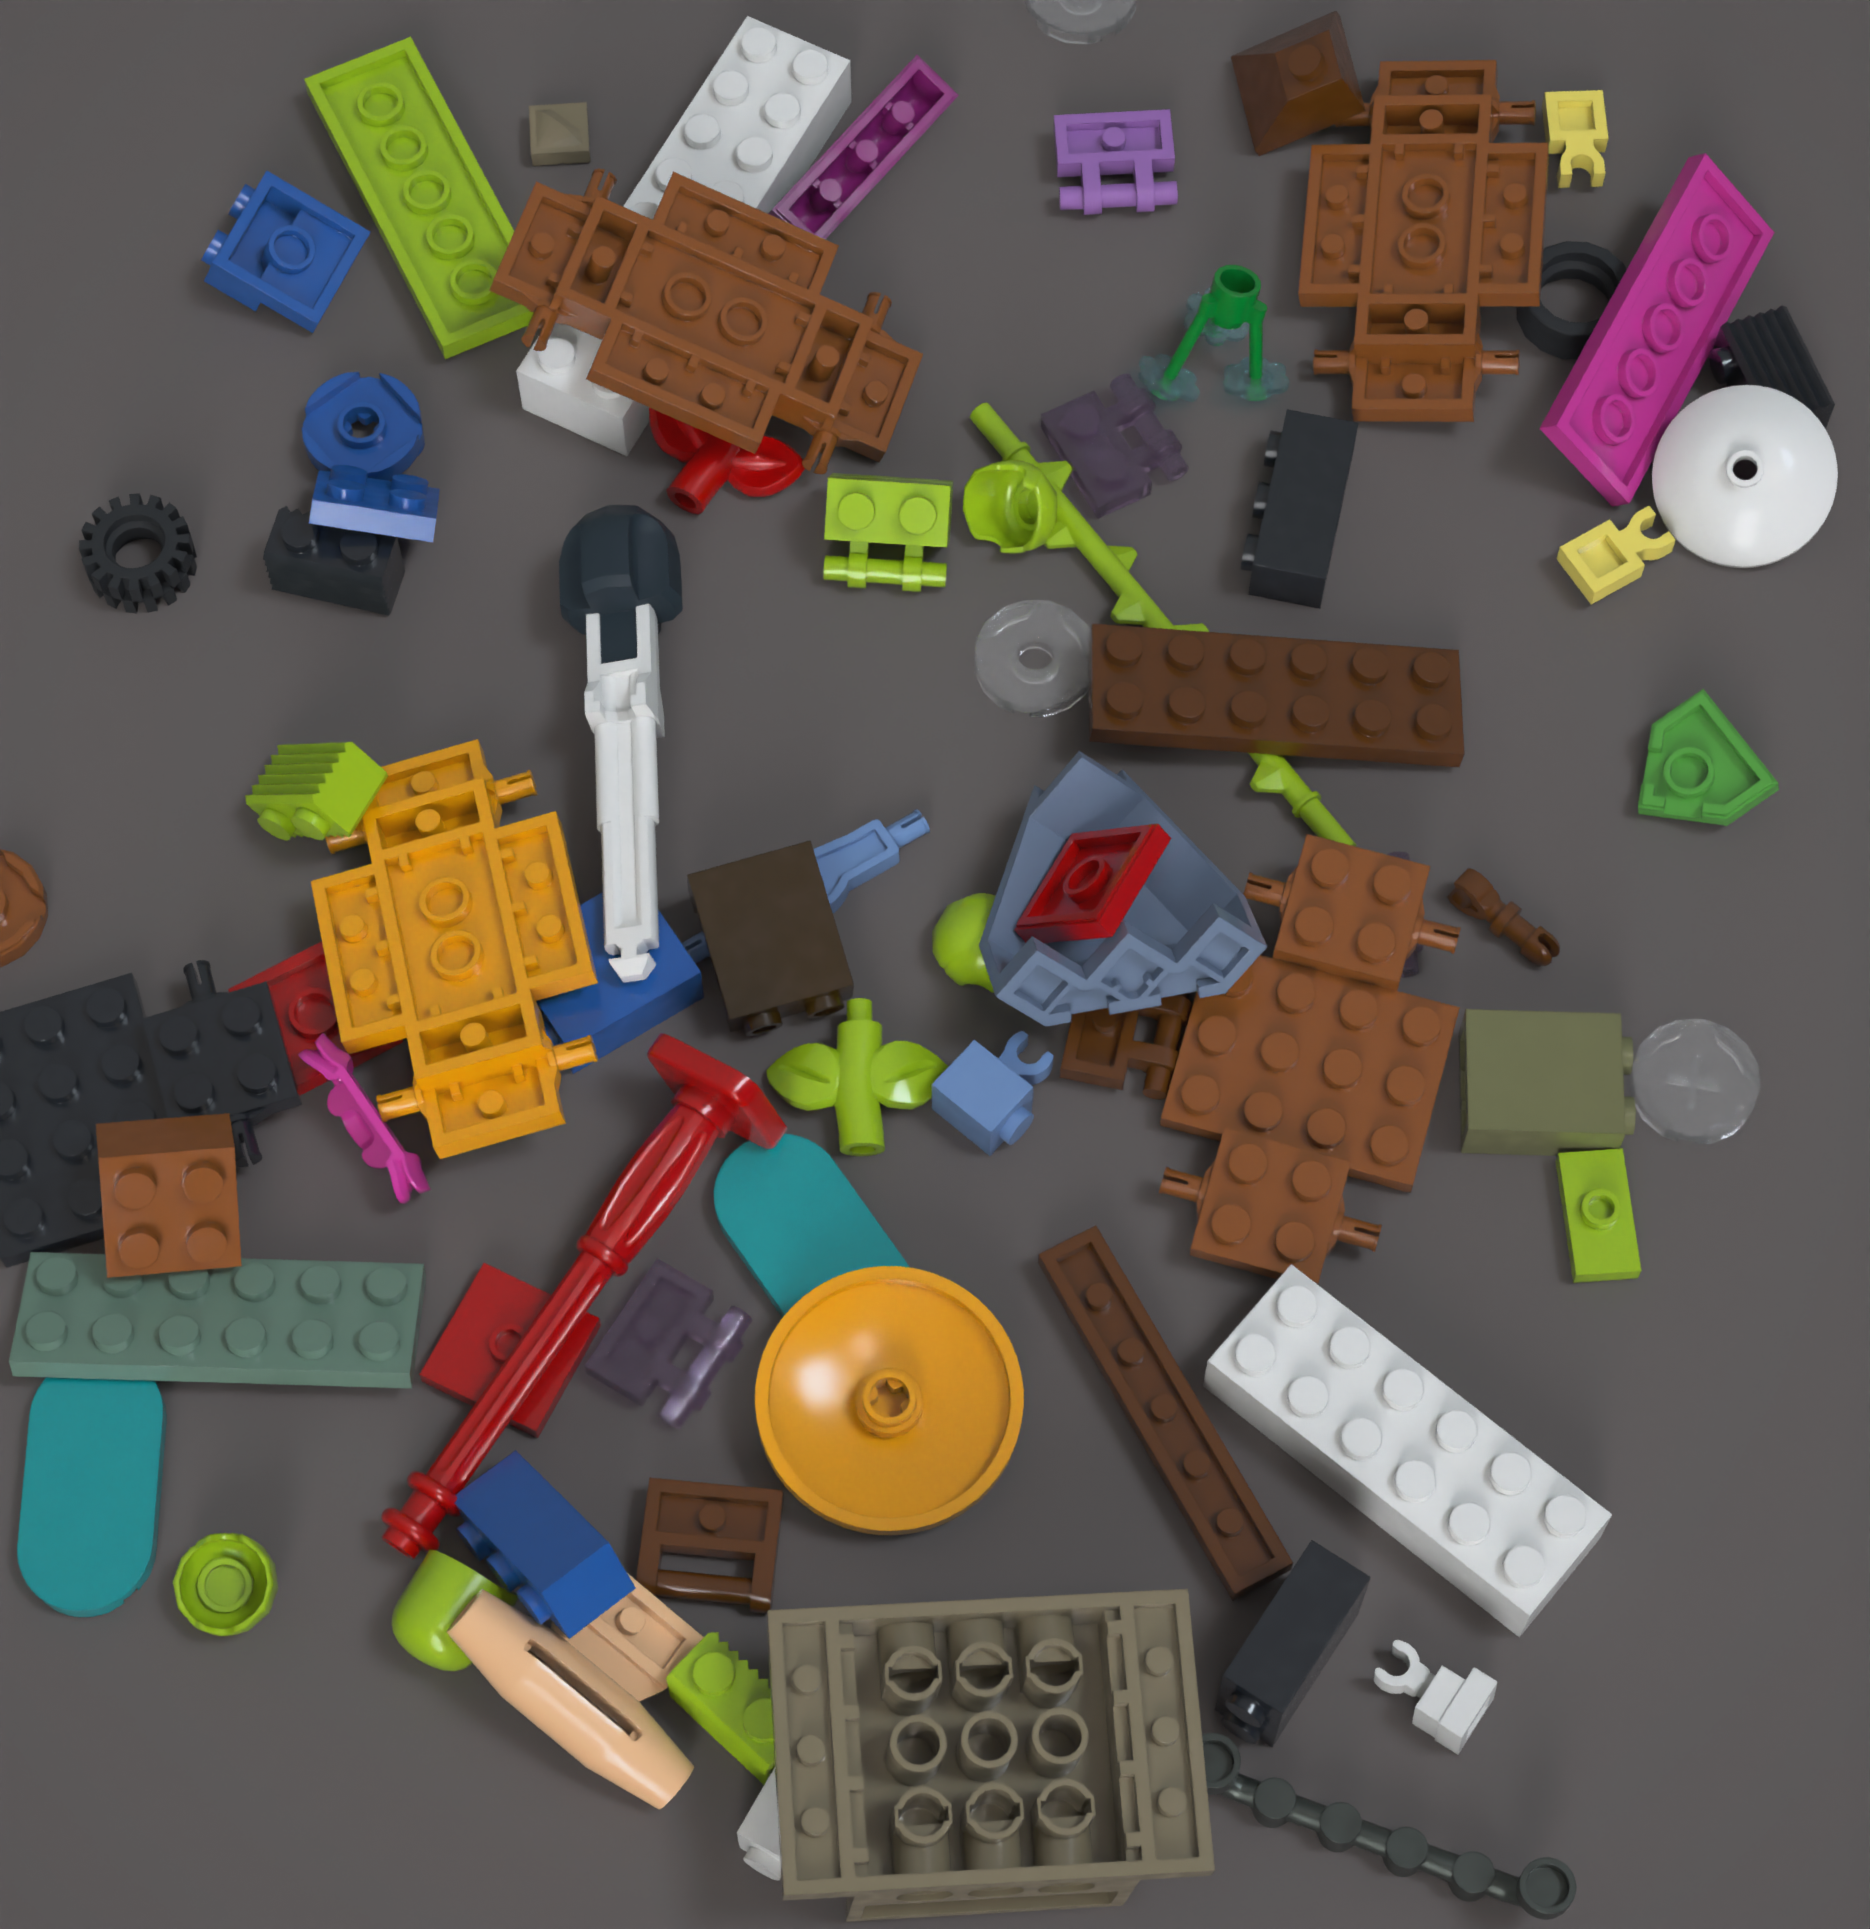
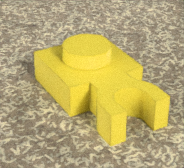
M1603 90L1545 92L1542 102L1545 139L1549 145V154H1562L1557 172L1558 188L1570 187L1573 175L1572 169L1583 168L1589 172L1591 187H1602L1606 172L1604 159L1599 152L1606 151L1609 139Z
M1650 506L1635 513L1629 525L1620 531L1609 519L1559 547L1556 559L1591 605L1640 578L1645 567L1642 560H1658L1673 551L1676 539L1669 531L1657 539H1650L1642 534L1641 531L1649 529L1654 523L1656 514Z

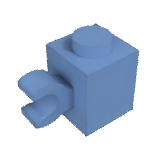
M1024 1031L1014 1034L1008 1040L1005 1050L999 1058L974 1039L932 1084V1110L989 1156L1004 1141L1009 1145L1014 1144L1029 1128L1034 1119V1114L1031 1113L1033 1104L1032 1085L1045 1080L1053 1067L1054 1055L1049 1051L1033 1064H1026L1018 1058V1055L1028 1045V1035Z

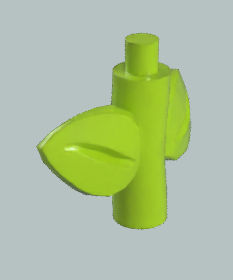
M855 998L847 1001V1021L837 1026L836 1049L823 1043L803 1044L794 1047L782 1055L766 1071L768 1082L773 1090L790 1105L807 1111L835 1106L841 1153L850 1156H872L885 1151L880 1103L888 1108L910 1110L924 1105L932 1099V1084L949 1066L930 1050L916 1043L892 1041L882 1045V1024L873 1021L872 1001L865 998Z

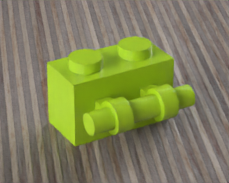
M832 473L828 477L824 540L850 541L849 557L825 555L824 580L847 581V587L865 589L867 583L902 585V591L921 592L922 586L946 588L947 563L923 562L924 546L947 548L950 542L954 481ZM870 543L905 545L904 560L869 558Z

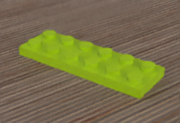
M408 37L305 78L307 94L444 358L448 359L528 326L533 312L517 302L489 291L513 236L514 229L412 38Z

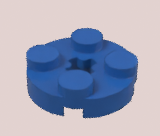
M359 371L348 372L323 383L313 392L305 407L306 417L302 427V437L311 463L318 471L329 472L331 471V466L334 465L354 466L366 470L368 478L387 481L392 480L393 475L402 474L411 466L417 456L422 453L425 446L420 406L412 391L398 379L379 373L380 379L373 377L360 378ZM358 420L364 425L371 424L373 421L377 423L373 429L374 433L363 438L352 436L351 424Z

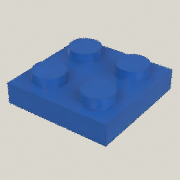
M349 465L331 466L330 472L318 471L309 524L433 542L440 489L428 487L429 482L426 479L405 474L393 475L392 481L368 478L366 470Z

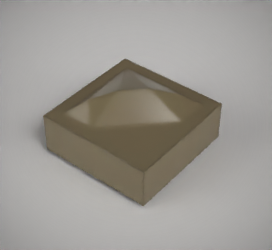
M587 102L529 106L532 166L591 162Z

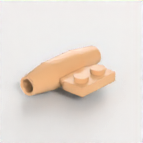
M629 1574L628 1576L636 1589L570 1639L553 1622L551 1629L543 1624L539 1625L535 1619L484 1589L480 1590L450 1625L447 1634L502 1698L581 1764L658 1810L662 1809L685 1784L694 1769V1765L640 1702L658 1695L668 1687L666 1683L668 1674L704 1637Z

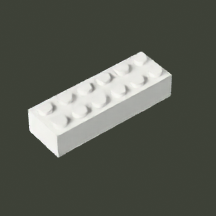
M1292 1264L1207 1361L1203 1387L1518 1637L1524 1633L1601 1538L1612 1516L1609 1511Z

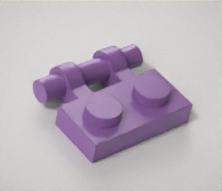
M1170 109L1054 115L1053 132L1057 177L1081 176V186L1059 187L1060 210L1083 209V215L1102 214V208L1135 207L1136 212H1152L1155 209V205L1177 204V182H1154L1153 173L1174 172L1175 153ZM1133 174L1134 183L1101 185L1100 175Z

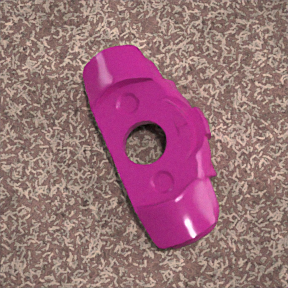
M322 1033L315 1041L317 1050L305 1049L298 1056L305 1063L322 1073L326 1079L332 1080L334 1087L327 1099L329 1112L336 1117H341L347 1132L355 1143L363 1149L362 1159L366 1165L375 1169L388 1168L394 1193L401 1204L405 1205L410 1201L413 1189L419 1194L430 1191L431 1188L422 1170L419 1155L405 1151L389 1125L383 1122L375 1105L352 1074L354 1066L350 1055L339 1049Z

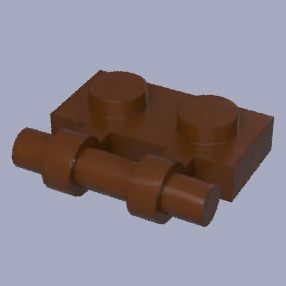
M1189 993L1161 998L1162 1005L1117 1014L1110 1015L1108 1008L1072 1014V1022L1070 1023L1060 1068V1078L1123 1090L1129 1067L1146 1073L1142 1090L1146 1097L1156 1100L1166 1099L1179 1055L1177 1050L1182 1027L1187 1026L1193 1003L1188 999ZM1139 1015L1150 1017L1157 1021L1153 1044L1134 1040Z

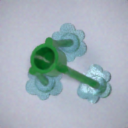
M1225 265L1218 268L1215 272L1211 286L1205 290L1203 295L1195 293L1189 296L1186 303L1189 311L1184 318V327L1187 331L1173 357L1158 354L1155 358L1142 356L1139 361L1141 370L1138 373V378L1153 395L1166 401H1176L1178 398L1189 402L1196 401L1200 395V390L1195 385L1197 378L1195 374L1187 369H1183L1182 366L1197 339L1205 336L1208 344L1217 347L1223 345L1226 339L1232 342L1242 341L1246 337L1248 330L1249 356L1243 358L1240 364H1230L1224 368V391L1229 395L1241 396L1246 400L1261 401L1269 398L1272 394H1281L1288 390L1289 379L1285 376V365L1278 362L1269 363L1263 357V321L1268 307L1265 303L1257 300L1261 289L1259 277L1252 270L1243 266Z

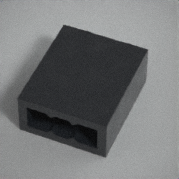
M1311 1540L1222 1677L1215 1711L1223 1715L1221 1723L1226 1729L1248 1743L1256 1744L1258 1739H1260L1269 1746H1274L1359 1614L1371 1579L1370 1576Z

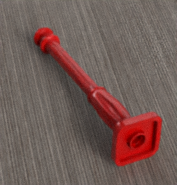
M664 1033L658 1035L647 1051V1057L675 1095L671 1100L673 1108L638 1149L623 1170L587 1231L577 1240L576 1248L580 1254L575 1259V1262L438 1458L425 1474L414 1471L408 1475L407 1484L413 1492L401 1510L389 1507L382 1512L381 1519L388 1528L381 1538L387 1544L412 1560L416 1559L421 1550L427 1553L429 1550H438L440 1542L433 1532L446 1514L453 1517L460 1516V1512L455 1505L457 1500L456 1494L464 1489L603 1287L612 1276L621 1277L628 1271V1265L671 1213L688 1188L717 1137L724 1138L730 1130L763 1148L772 1149L778 1144L787 1131V1126L759 1086L746 1075Z

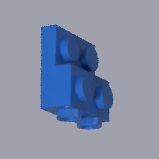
M266 171L256 189L245 184L236 198L228 215L237 219L229 235L218 230L201 259V261L210 265L204 282L255 312L262 303L313 333L367 240L370 231L271 172Z

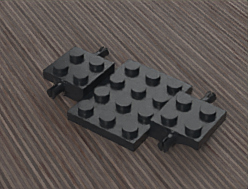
M198 960L196 963L202 981L201 984L192 962L183 968L192 1000L179 1008L149 1017L145 1015L138 984L132 973L0 1012V1258L7 1268L28 1262L31 1252L57 1253L104 1238L96 1124L230 1113L236 1166H249L243 1146L244 1142L252 1164L255 1165L262 1160V1154L258 1147L253 1126L259 1124L271 1114L302 1105L274 1000L267 981L229 993H217L210 963L206 960Z

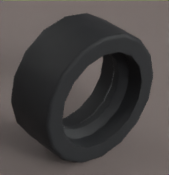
M1565 241L1543 249L1541 290L1546 284L1556 280L1580 279L1597 287L1610 301L1627 269L1622 261L1605 248L1589 242ZM1541 300L1540 306H1516L1517 321L1524 336L1540 351L1560 359H1578L1599 319L1587 323L1569 322L1554 316L1543 306Z

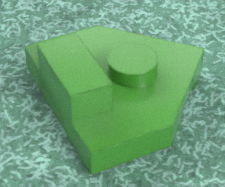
M1704 689L1652 724L1645 774L1638 803L1639 814L1728 826L1779 790V783Z

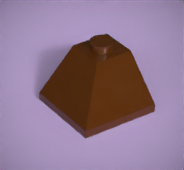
M1337 11L1231 56L1253 146L1258 156L1366 111L1341 17Z

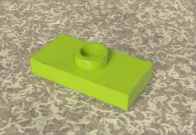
M1623 1148L1558 1153L1555 1162L1573 1283L1638 1278L1642 1270Z

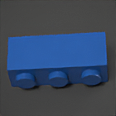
M516 1450L456 1494L457 1500L455 1505L464 1520V1523L456 1528L460 1538L477 1560L481 1561L488 1555L490 1556L486 1559L487 1565L509 1593L518 1586L520 1587L516 1594L539 1625H542L550 1618L570 1639L636 1589L610 1543Z

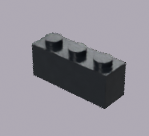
M1287 409L1282 432L1270 431L1264 466L1274 468L1271 484L1259 481L1252 517L1263 520L1259 535L1247 534L1241 562V570L1252 572L1248 595L1321 608L1359 423Z

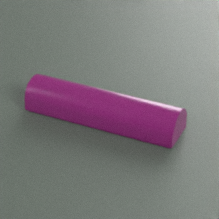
M916 55L768 214L826 239L959 95L926 62Z

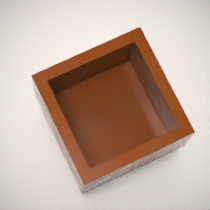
M230 1113L96 1124L107 1278L242 1266L235 1146Z

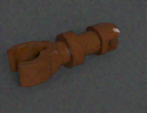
M1468 868L1454 882L1455 888L1447 896L1450 903L1468 916L1489 922L1491 925L1488 930L1498 938L1504 934L1521 948L1520 953L1529 961L1538 966H1547L1552 962V957L1559 955L1560 945L1557 939L1542 926L1535 928L1519 914L1522 909L1511 901L1507 905L1502 902L1500 895L1493 888V885L1481 873Z

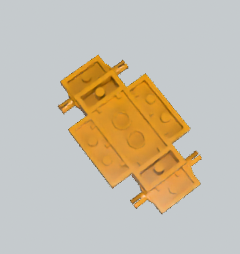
M478 739L382 766L381 768L387 772L388 777L350 837L345 835L344 837L338 835L337 837L332 835L325 837L331 854L367 843L372 864L311 881L341 1043L347 1053L352 1054L407 1038L414 1071L413 1086L384 1095H377V1106L383 1122L421 1111L429 1124L433 1148L439 1159L566 1124L559 1094L561 1071L590 1062H598V1056L591 1035L554 1046L546 1034L542 1013L536 1001L597 984L598 980L565 836L557 812H550L500 827L503 811L502 804L533 795L537 796L536 784L531 770L495 781L487 768L484 751Z

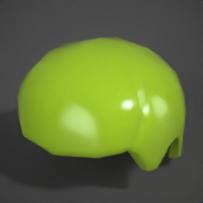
M1007 460L975 469L964 486L963 512L969 531L977 540L991 541L1001 546V553H1024L1034 550L1045 544L1057 522V492L1038 467L1025 461Z
M975 893L947 905L932 930L933 954L939 966L958 985H979L994 993L979 943L996 895Z
M237 1533L207 1535L198 1540L195 1546L190 1547L180 1559L173 1579L177 1607L195 1628L208 1634L230 1636L249 1631L271 1611L278 1591L276 1565L266 1549L246 1535Z

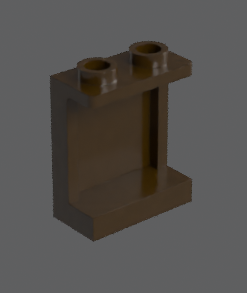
M811 840L687 875L689 896L694 912L697 913L725 1006L730 1032L744 1029L746 1036L768 1033L783 1025L781 1018L805 1011L809 1019L828 1016L842 1010L845 1007L843 1001L853 997L854 982Z

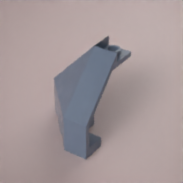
M1078 751L1045 791L1034 785L979 943L995 996L1045 1027L1072 1022L1071 1014L1108 1008L1111 1015L1162 1005L1161 998L1196 991L1199 998L1225 994L1267 948L1248 901L1242 892L1123 769L1118 774H1115L1081 751ZM1159 824L1171 837L1169 844L1113 937L1043 943L1032 936L1025 942L1014 931L1017 922L1072 833Z

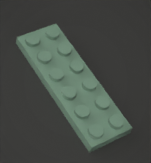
M31 1252L9 1364L13 1376L412 1389L426 1284L424 1264L241 1258L242 1266L107 1278L105 1254Z

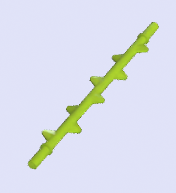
M982 403L971 412L970 419L1001 455L1002 461L1020 460L1033 464L1044 473L1057 492V522L1044 546L1047 549L1077 547L1119 598L1110 615L1115 623L1137 624L1148 628L1209 632L1203 623L1173 625L1129 572L1138 555L1136 550L1132 547L1106 545L1065 496L1062 490L1073 470L1069 462L1038 463L1030 454V446L1026 442H1020L989 403ZM1248 753L1258 765L1249 784L1255 792L1281 793L1293 807V815L1296 818L1301 817L1317 837L1357 846L1321 803V795L1317 791H1311L1282 755Z

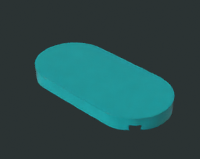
M784 1134L778 1144L772 1149L763 1148L751 1141H747L734 1150L721 1166L714 1186V1205L718 1224L729 1243L782 1318L804 1295L834 1277L868 1267H909L835 1161L816 1143L793 1134Z
M46 1377L33 1398L29 1414L17 1557L20 1571L27 1585L36 1596L59 1613L74 1617H94L109 1613L125 1603L124 1599L131 1596L136 1589L139 1591L152 1572L157 1551L167 1425L165 1402L155 1381Z

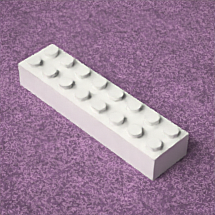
M747 16L623 207L653 220L674 171L768 214L809 170L851 104L850 60ZM556 323L548 340L547 348L544 351L533 350L537 342L536 340L516 370L522 408L622 455L628 456L649 423V407L586 380L602 340L569 325Z

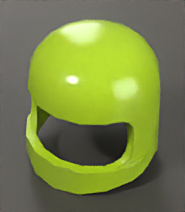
M429 1550L393 1610L391 1621L393 1633L398 1643L410 1655L424 1664L443 1671L462 1670L470 1666L472 1662L447 1634L450 1625L482 1589L513 1607L519 1598L515 1592L509 1593L505 1588L499 1587L463 1563L436 1550Z

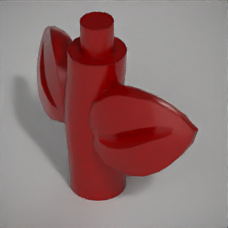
M649 407L650 429L655 442L663 452L682 463H686L669 485L666 492L675 505L689 513H703L707 505L727 481L735 489L749 497H766L786 489L805 470L802 465L803 459L791 446L779 439L763 436L754 454Z

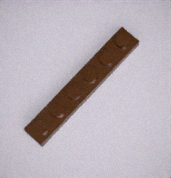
M1095 1225L1038 1254L1040 1268L1232 1601L1291 1571L1293 1566L1292 1559L1098 1227Z

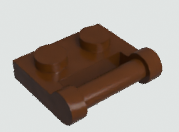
M649 1477L636 1581L657 1598L660 1596L750 1605V1612L767 1614V1610H772L784 1503L783 1490ZM670 1552L753 1560V1578L661 1569L662 1553Z

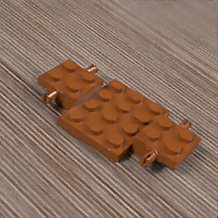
M1497 60L1380 61L1378 86L1371 97L1370 103H1364L1366 111L1335 124L1336 128L1370 126V144L1311 145L1298 295L1300 307H1357L1355 335L1350 350L1315 349L1313 357L1314 375L1349 374L1353 386L1351 408L1353 421L1474 422L1476 391L1482 381L1483 374L1519 375V349L1483 350V344L1480 339V307L1540 306L1549 145L1548 142L1493 143L1499 132L1500 125L1535 126L1536 119L1535 100L1500 101V95L1497 90Z
M598 168L593 170L592 177L583 196L564 194L536 181L489 290L517 302L533 312L527 329L521 338L526 347L530 348L537 329H541L533 350L544 351L547 348V343L555 324H566L602 340L586 378L590 382L754 454L773 415L806 430L813 436L802 465L806 470L810 471L820 452L821 455L813 472L815 474H825L827 472L835 446L848 448L880 463L887 451L923 353L896 342L881 329L888 310L892 305V301L888 296L884 295L875 314L874 310L881 295L879 292H870L868 294L862 313L820 295L839 245L674 171L653 220L608 200L613 187L617 183L615 175L611 172L608 173L602 189L598 190L605 169Z
M1306 834L1298 866L1290 874L1286 883L1249 873L1243 894L1246 899L1280 907L1279 918L1281 927L1274 948L1273 958L1260 955L1225 994L1199 998L1196 992L1160 1119V1126L1220 1142L1216 1159L1205 1172L1204 1178L1170 1169L1167 1166L1162 1178L1159 1194H1167L1197 1203L1198 1223L1190 1248V1256L1274 1279H1279L1292 1264L1318 1285L1325 1259L1334 1249L1337 1241L1375 1252L1382 1225L1344 1216L1343 1192L1347 1177L1411 1193L1460 1009L1457 1006L1398 991L1405 962L1413 953L1417 944L1454 954L1461 927L1457 928L1424 919L1423 894L1431 866Z

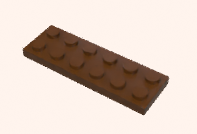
M1092 624L1089 634V742L1460 767L1465 751L1459 650Z

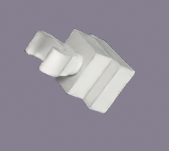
M1395 1640L1392 1645V1654L1406 1663L1408 1671L1403 1675L1393 1676L1381 1668H1376L1374 1672L1375 1684L1381 1690L1391 1694H1401L1404 1692L1412 1697H1419L1420 1700L1415 1706L1412 1724L1433 1736L1435 1741L1458 1755L1492 1703L1498 1682L1475 1667L1466 1680L1443 1665L1437 1674L1433 1675L1424 1664L1420 1663L1416 1650L1409 1643Z

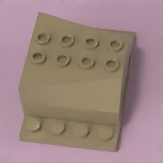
M1188 1589L767 1610L766 1621L783 1901L846 1897V1922L1123 1906L1140 1880L1211 1876L1214 1873V1854Z

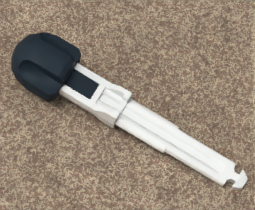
M607 505L585 514L566 536L559 559V588L562 618L579 633L586 635L588 683L584 691L585 715L595 735L597 830L601 832L604 948L610 955L621 954V957L609 959V963L623 983L645 980L655 968L656 962L647 951L659 947L655 826L659 824L656 738L665 737L660 691L658 634L661 632V623L673 620L683 611L680 554L675 536L662 521L637 505Z

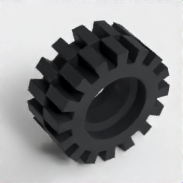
M140 493L129 494L130 505L122 506L118 496L109 500L112 509L110 513L107 514L100 506L92 513L96 526L85 522L81 530L85 540H79L82 563L94 592L99 598L104 596L107 605L117 609L122 601L126 612L137 613L138 603L144 602L148 613L158 611L155 600L163 597L167 605H171L177 601L174 588L176 587L185 593L191 585L188 575L195 576L197 565L194 558L197 555L188 525L184 517L179 516L177 508L170 502L164 508L160 497L150 494L147 505H144ZM152 539L161 545L160 555L153 562L143 567L125 568L116 562V553L131 541Z

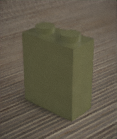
M1465 1009L1458 1034L1461 1153L1557 1156L1558 1153L1620 1149L1625 1135L1634 1134L1636 1121L1635 1099L1633 1096H1624L1623 1076L1631 1075L1633 1040L1632 1037L1622 1036L1621 1013Z

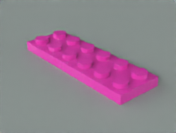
M1706 153L1688 157L1539 428L1612 507L1631 502L1655 457L1661 437L1671 421L1677 416L1710 351L1713 349L1720 326L1728 321L1775 233Z

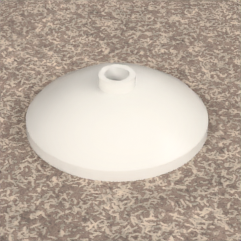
M1737 385L1721 388L1699 397L1686 406L1671 421L1661 437L1655 452L1652 469V489L1655 504L1663 523L1672 536L1696 556L1718 565L1733 568H1754L1769 565L1789 557L1806 545L1819 531L1831 510L1838 479L1837 460L1832 441L1814 413L1803 403L1786 393L1756 385ZM1740 460H1750L1756 465L1757 473L1749 480H1741L1733 473L1734 465Z

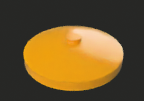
M877 1266L850 1271L822 1283L804 1295L789 1309L771 1334L761 1357L755 1385V1411L761 1444L769 1463L784 1486L799 1502L825 1520L846 1529L874 1535H904L929 1530L955 1519L977 1504L995 1485L1011 1459L1020 1433L1024 1409V1388L1018 1358L1008 1335L992 1312L978 1298L951 1280L931 1272L902 1266Z

